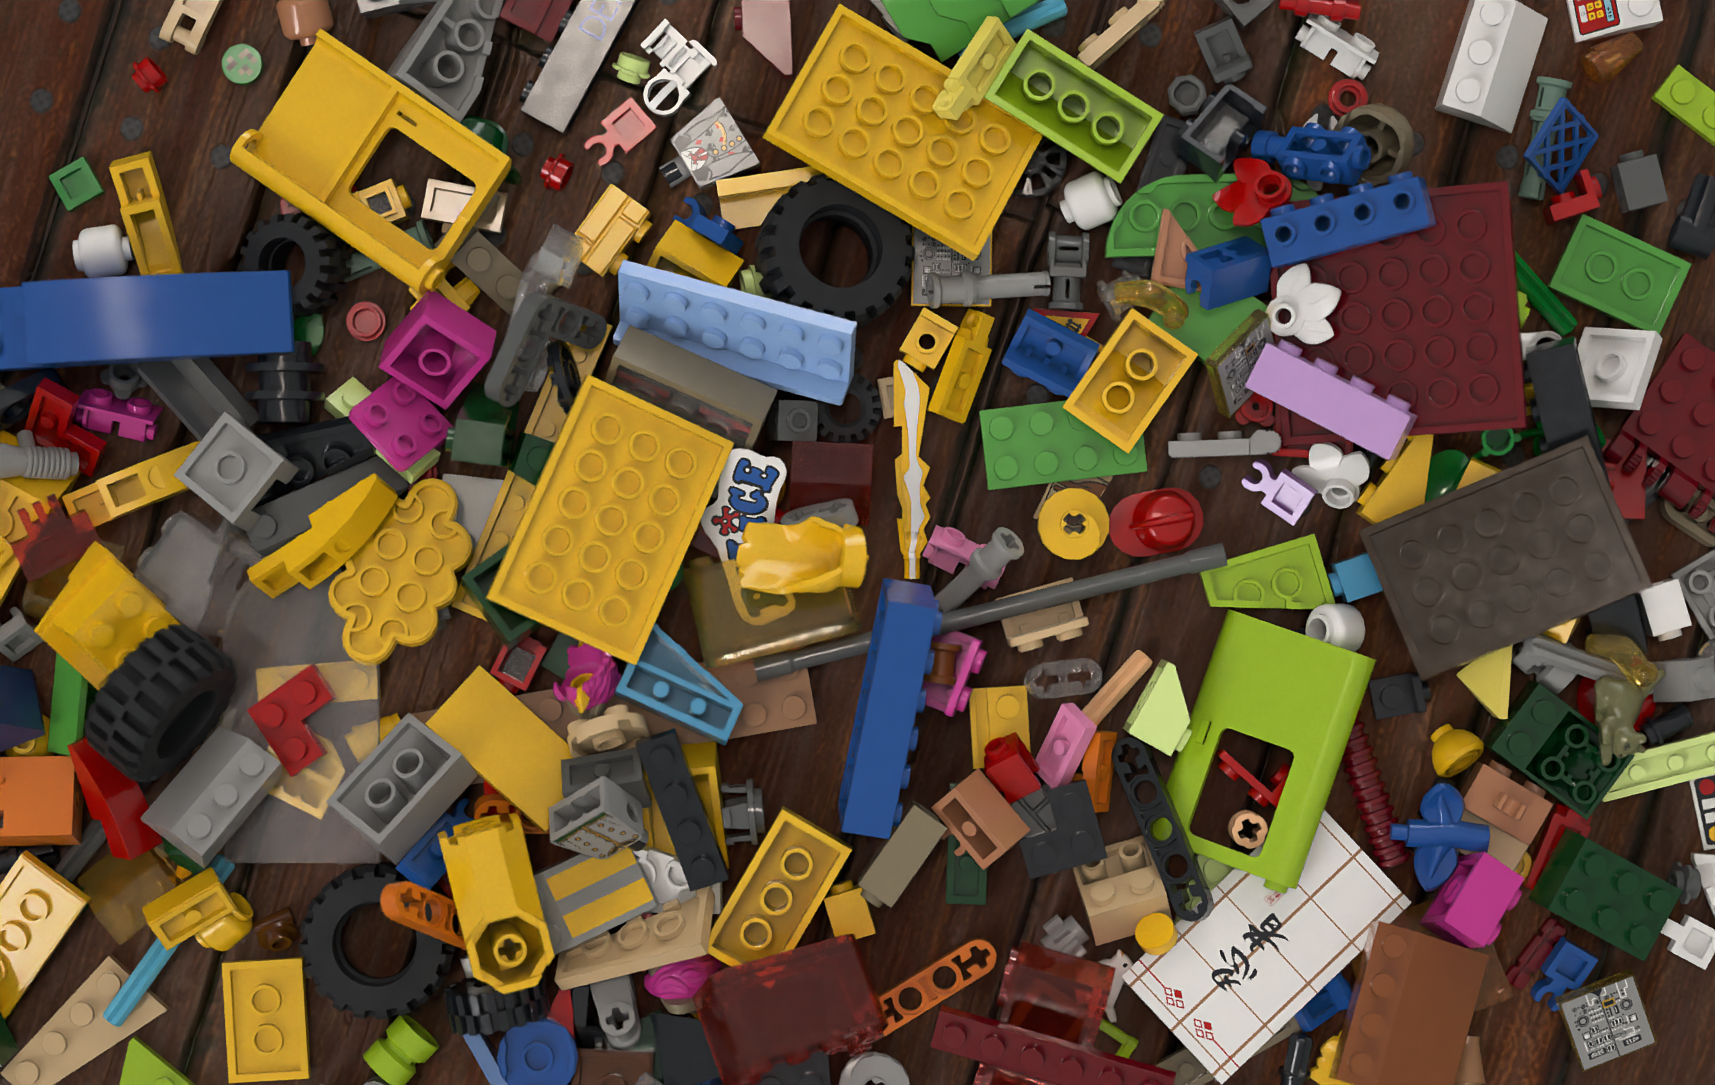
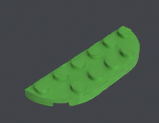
M1235 173L1223 174L1217 183L1208 174L1174 175L1156 180L1144 186L1123 204L1109 228L1105 244V258L1154 257L1163 209L1171 211L1175 220L1198 250L1243 236H1248L1265 248H1267L1261 221L1247 227L1234 226V213L1223 211L1212 199L1214 193L1238 181ZM1288 178L1293 191L1289 202L1309 200L1320 196L1306 183Z

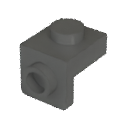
M1231 16L1193 32L1215 83L1224 81L1225 84L1235 82L1247 74L1245 70L1253 67Z

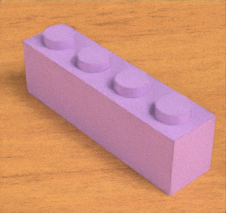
M1281 339L1279 344L1266 343L1245 387L1387 460H1395L1418 417L1408 411L1411 404L1391 394L1388 395L1387 399H1384L1372 393L1374 385L1356 376H1352L1349 381L1337 375L1336 373L1339 368L1317 357L1313 363L1301 357L1303 349L1288 341Z

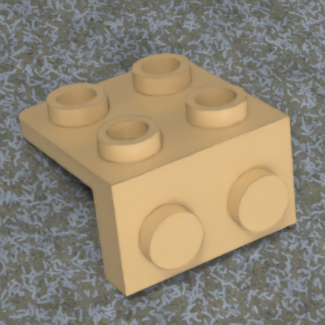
M1069 577L1063 580H1059L1056 582H1052L1049 584H1045L1042 586L1003 596L995 600L1072 582L1073 578ZM1079 601L1001 620L1008 646H1017L1020 652L1044 646L1042 639L1056 635L1059 641L1083 635L1081 627L1089 625L1087 617L1083 616Z

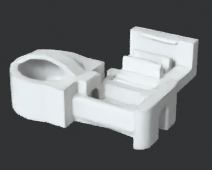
M666 19L641 43V47L649 55L654 52L662 60L659 63L663 67L662 71L648 81L643 94L645 104L650 112L661 117L672 116L678 112L683 103L691 96L687 89L710 65L715 69L717 68L716 59L696 40H691L689 44L693 48L690 49L685 45L688 41ZM665 32L666 35L652 49L650 46ZM669 82L649 103L648 97H650L652 88L658 83ZM677 87L679 96L676 105L670 110H657L658 105Z

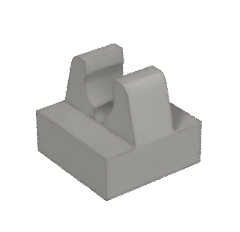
M12 607L9 611L13 618L5 624L0 622V652L15 662L44 640L34 632L37 625L17 607Z

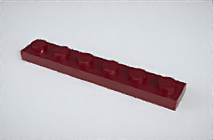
M944 1005L941 1006L930 1047L1060 1085H1173L1176 1077V1072Z

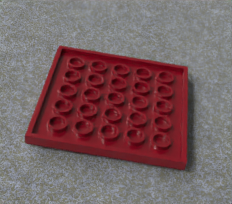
M1510 181L1427 188L1436 226L1283 268H1273L1271 264L1272 300L1277 298V283L1281 276L1290 268L1306 263L1309 267L1311 284L1331 285L1339 288L1342 293L1336 308L1325 318L1334 331L1332 338L1319 344H1307L1295 335L1279 336L1275 334V343L1279 344L1281 339L1288 341L1303 349L1301 357L1313 363L1317 357L1339 368L1336 373L1337 375L1349 381L1352 376H1356L1374 385L1372 393L1384 399H1387L1388 395L1391 394L1411 404L1408 411L1418 417L1408 436L1528 427ZM1309 200L1291 201L1286 204H1294L1295 210L1310 206ZM1270 212L1268 213V215L1266 216V218L1271 217V213H1270ZM1286 308L1282 309L1278 314L1279 321L1287 324L1291 320V312ZM1280 405L1283 445L1350 441Z

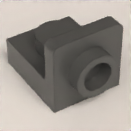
M774 400L767 416L766 441H816L818 403L816 401Z

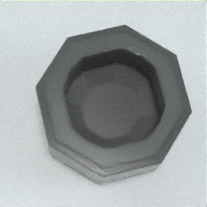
M1192 74L1176 77L1167 89L1171 108L1182 116L1199 114L1207 99L1204 82Z

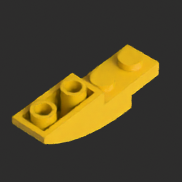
M200 441L158 455L62 496L77 534L84 533L150 504L161 502L189 490L190 488L176 478L174 474Z
M375 473L359 481L355 486L308 515L312 525L311 529L298 535L294 540L247 569L250 582L272 599L299 582L311 590L345 564L370 538L398 497L396 491Z

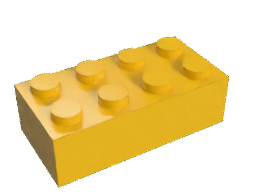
M783 806L710 930L707 953L766 988L771 989L851 853L852 846Z

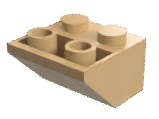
M1143 835L1105 846L1108 858L1073 867L1096 946L1135 935V929L1139 921L1151 913H1163L1172 920L1162 879Z

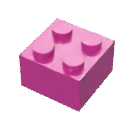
M429 290L386 339L379 368L446 410L491 358L497 331L436 291L431 292Z
M1486 852L1461 855L1458 857L1456 871L1440 887L1420 924L1445 941L1467 949L1485 947L1486 944L1490 945L1501 931L1502 925L1499 924V921L1506 910L1510 911L1520 899L1522 891L1519 887L1525 878Z

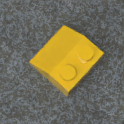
M675 219L655 247L647 266L730 288L744 260Z

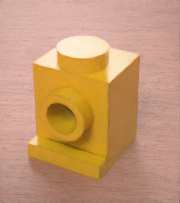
M924 307L899 349L900 352L905 354L902 361L922 373L926 367L934 371L959 327ZM925 334L931 335L935 340V345L929 350L923 349L919 344L920 337Z

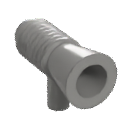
M30 430L18 432L17 440L19 447L0 443V479L23 476L24 478L66 480L69 476H76L78 473L79 456L77 452H70L65 447L46 448L44 446H36L33 433Z

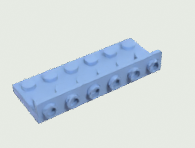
M623 260L618 271L620 322L613 335V343L619 346L629 325L772 388L835 405L843 404L854 376L856 322Z

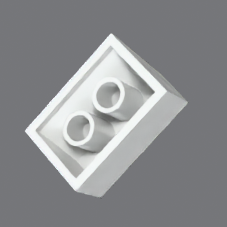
M1469 0L1434 110L1511 134L1548 18L1516 0Z

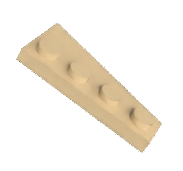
M710 886L696 890L697 896L680 903L678 898L662 905L663 912L645 920L639 915L626 921V924L618 932L610 935L608 931H605L585 942L560 952L554 981L563 991L707 955L715 900L714 892Z
M111 954L0 1074L12 1085H54L169 1010L170 1007L148 988L120 1027L114 1026L103 1017L104 1011L132 973Z

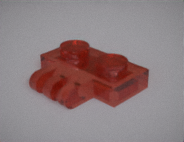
M55 494L47 496V502L53 512L46 515L40 501L32 503L38 519L32 522L25 508L17 511L28 535L10 543V546L28 582L81 558L94 541L102 545L85 509H81L66 517Z

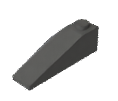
M376 456L253 509L252 511L261 517L247 534L256 554L262 560L294 540L298 535L311 529L312 525L308 515L373 473L396 491L398 497L408 489L410 483L382 458Z

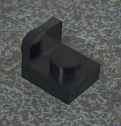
M1416 671L1370 679L1368 683L1375 720L1414 712H1427L1425 702L1431 701L1429 684L1427 680L1422 682Z

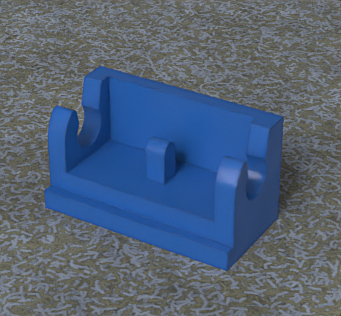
M1248 236L1186 254L1185 261L1188 263L1185 279L1187 294L1195 293L1198 281L1202 289L1200 306L1207 311L1267 292L1271 271L1268 249Z

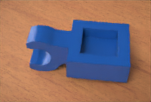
M685 197L683 201L692 207V215L687 219H682L675 215L673 221L676 219L737 255L744 241L732 233L735 226L717 215H714L713 219L709 220L706 218L704 207L691 197Z

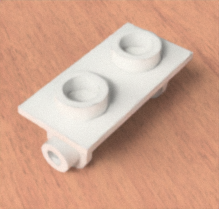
M1309 14L1306 22L1311 25V28L1303 24L1295 37L1301 42L1300 46L1322 60L1325 59L1330 49L1333 48L1338 53L1330 65L1352 79L1358 77L1363 80L1371 69V66L1365 62L1369 61L1375 64L1379 52L1374 49L1375 44L1362 34L1355 33L1352 36L1340 28V22L1330 21L1329 16Z

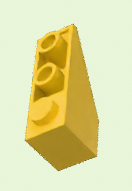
M1434 434L1407 436L1406 439L1408 440L1401 448L1395 460L1385 459L1382 462L1380 469L1384 471L1383 475L1375 485L1369 482L1356 500L1361 504L1356 511L1358 515L1374 525L1424 504Z

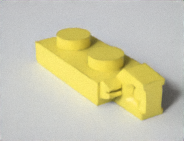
M986 17L948 75V79L945 80L944 87L946 89L939 93L932 107L939 118L958 120L963 111H966L972 104L979 105L1016 47V42L998 17Z

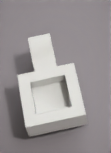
M1686 914L1680 924L1667 919L1661 930L1662 934L1672 938L1667 950L1706 970L1715 953V930Z

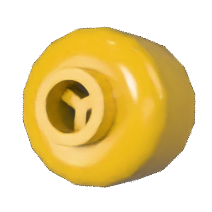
M235 892L229 893L237 909L194 934L196 940L203 947L227 951L249 934L253 927V910L243 896Z

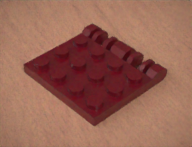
M1685 332L1680 335L1647 385L1640 410H1631L1605 448L1603 456L1618 464L1633 443L1636 444L1623 463L1622 469L1627 473H1631L1639 466L1645 453H1649L1656 460L1645 473L1642 483L1651 488L1658 481L1666 467L1670 468L1671 470L1658 488L1657 494L1681 510L1691 499L1697 488L1700 489V494L1693 502L1687 514L1696 520L1705 512L1712 499L1715 500V353ZM1715 515L1711 519L1710 524L1708 526V530H1710L1714 534Z

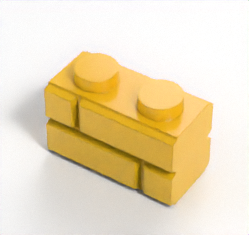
M610 184L564 249L604 279L609 272L616 276L623 260L627 261L629 258L624 253L633 240L639 244L651 229L653 224L648 219L652 214L619 188Z

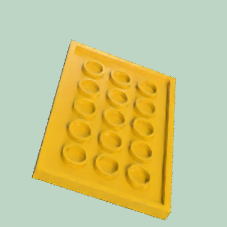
M839 3L763 138L974 261L982 250L1043 135L984 97L979 105L972 104L966 111L964 110L958 120L939 118L932 107L939 93L946 89L944 83L952 70Z
M585 375L486 595V599L629 664L636 665L734 442L591 375Z

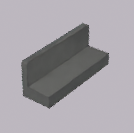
M209 358L143 362L137 368V372L200 442L224 412L237 418L251 430L259 422L256 410L245 401V398Z

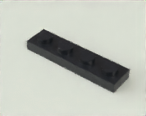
M673 728L637 740L636 747L690 891L692 892L729 880V871L676 729Z

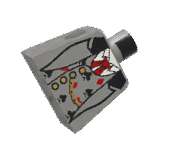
M719 97L670 139L679 155L659 167L671 188L692 176L700 190H705L715 186L717 180L735 178L760 167V162Z

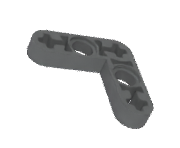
M541 291L529 293L521 302L486 379V396L504 407L514 405L523 395L549 336L585 349H593L601 343L605 336L607 328L605 319L587 308ZM567 313L565 322L559 328L562 317ZM582 324L587 326L585 331H580ZM526 341L525 349L517 357L521 345Z

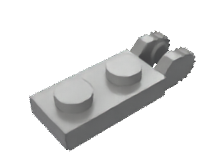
M1257 430L1247 439H1242V431L1217 432L1218 440H1201V433H1178L1177 441H1168V448L1171 458L1267 455V453H1276L1282 447L1281 443L1283 442L1281 441L1282 437H1279V433H1275L1274 430H1269L1268 432L1266 430Z

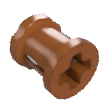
M931 641L930 650H934L933 667L931 674H924L923 681L955 685L957 681L954 678L957 653L962 651V646Z

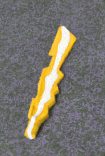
M898 359L893 364L894 427L902 426V454L895 459L897 496L902 507V518H897L900 551L904 559V579H920V553L928 542L924 528L930 519L926 506L930 496L924 487V483L930 467L919 457L930 387L903 361Z

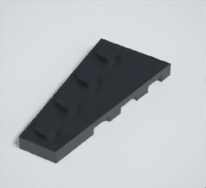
M349 416L257 435L274 451L291 461L299 470L288 484L276 479L254 508L278 499L280 495L295 488L299 490L311 485L313 480L325 474L331 476L374 456L376 452L375 446L351 422Z

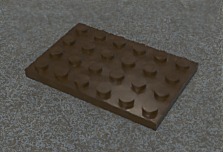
M1588 436L1359 530L1422 682L1653 588Z

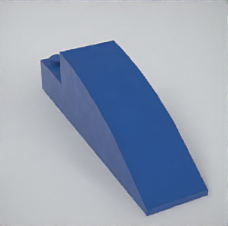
M288 270L22 282L20 287L0 288V372L295 352L291 272Z

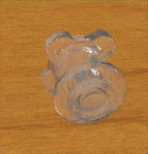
M1124 270L1121 272V277L1108 284L1104 280L1097 282V293L1115 323L1121 320L1120 314L1136 304L1139 307L1144 305L1143 296L1147 295V290L1137 273L1130 275L1128 271Z

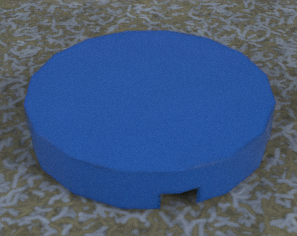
M540 1017V1020L534 1023L528 1022L526 1026L520 1028L512 1027L507 1031L499 1044L497 1062L500 1075L508 1085H567L576 1072L579 1055L576 1041L564 1025L554 1019Z

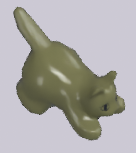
M1659 669L1650 673L1638 686L1629 679L1617 680L1609 675L1601 677L1594 684L1595 703L1593 704L1595 726L1599 725L1598 738L1601 765H1609L1612 754H1615L1618 758H1623L1635 752H1646L1645 748L1641 745L1647 741L1646 736L1636 732L1634 724L1641 712L1644 699L1664 678L1666 674L1664 670Z

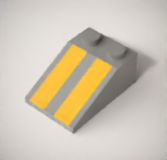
M626 847L607 859H597L577 853L533 873L554 955L659 906L645 872L633 850Z

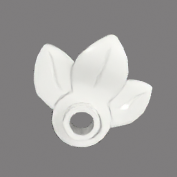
M1306 263L1296 265L1286 271L1277 283V298L1272 300L1267 306L1265 319L1268 317L1271 331L1276 335H1295L1307 344L1325 342L1334 336V331L1325 318L1336 308L1342 294L1341 290L1327 284H1311V273ZM1284 308L1291 312V320L1287 324L1281 323L1278 319L1279 312Z
M1323 442L1312 444L1309 451V465L1297 466L1291 472L1317 489V493L1322 494L1326 504L1333 508L1343 509L1349 507L1358 499L1361 489L1360 485L1369 478L1370 466L1367 457L1361 451L1344 455L1343 451L1335 444Z

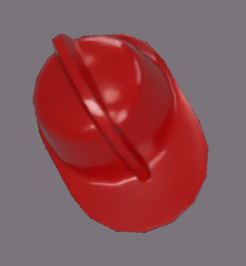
M1163 488L1130 495L1116 504L1109 516V535L1113 544L1122 552L1133 557H1147L1179 551L1190 546L1199 537L1203 528V511L1199 502L1191 493L1180 488Z

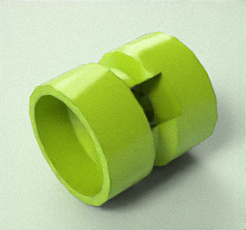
M407 1014L399 1015L386 1029L387 1039L378 1038L363 1054L367 1064L390 1085H405L416 1073L415 1064L425 1063L439 1048L433 1036Z

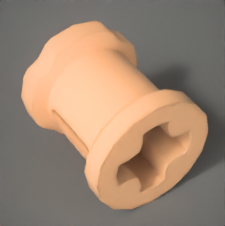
M1250 810L1236 812L1228 823V832L1233 841L1249 849L1260 846L1265 841V836L1268 833L1267 824L1264 819ZM1246 819L1252 824L1257 823V827L1252 830L1254 836L1250 839L1244 834H1238V831L1243 829L1242 821Z

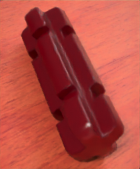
M1546 918L1539 928L1541 930L1540 934L1533 935L1516 958L1519 962L1516 966L1512 964L1504 974L1506 981L1517 989L1522 990L1531 980V977H1529L1530 973L1537 972L1553 950L1552 944L1555 941L1558 942L1561 936L1565 935L1566 928L1554 918Z

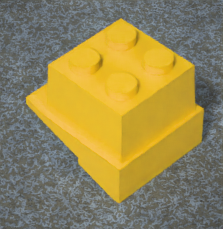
M94 541L67 577L68 583L34 629V632L99 691L109 680L108 677L115 668L117 669L123 663V659L130 652H134L143 640L153 637L155 632L162 628L167 629L170 625L181 624L170 615L172 611L110 551Z

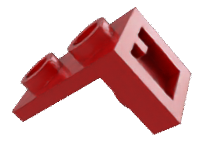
M1219 748L1215 754L1222 761L1217 766L1234 782L1239 777L1243 778L1251 786L1247 793L1263 808H1266L1269 803L1277 808L1292 763L1288 765L1284 762L1274 771L1269 778V781L1273 784L1267 789L1225 750Z

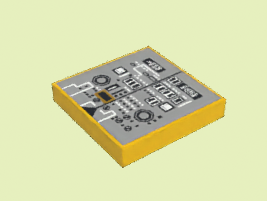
M912 225V246L915 247V254L911 268V306L930 307L926 293V281L929 272H936L938 276L960 275L962 270H969L974 272L975 276L992 275V231L978 257L972 261ZM991 299L977 300L972 306H963L962 303L940 304L939 307H991Z

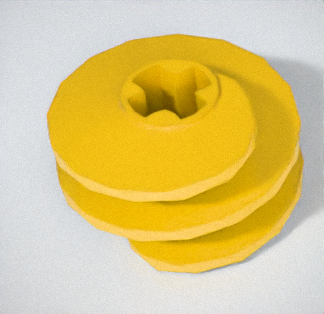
M1081 488L1062 489L1052 494L1041 506L1037 518L1038 534L1044 546L1054 555L1069 560L1084 559L1094 554L1105 542L1109 533V516L1105 505L1095 494ZM1067 514L1071 517H1075L1078 514L1081 515L1083 521L1079 524L1083 526V529L1080 533L1076 531L1065 532L1063 527L1067 523L1063 519Z

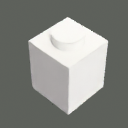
M1668 578L1652 583L1653 588L1637 594L1647 636H1658L1659 641H1665L1683 635L1681 628L1692 625L1678 579Z

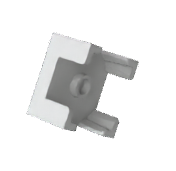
M224 412L174 476L232 524L250 532L261 517L252 511L254 506L276 479L288 484L299 468L264 443L243 422Z

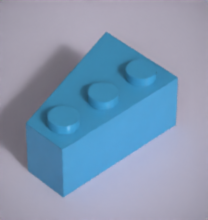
M656 623L651 630L637 664L632 665L628 663L615 691L616 697L724 746L744 705L716 678L690 657L679 644H676L664 633Z

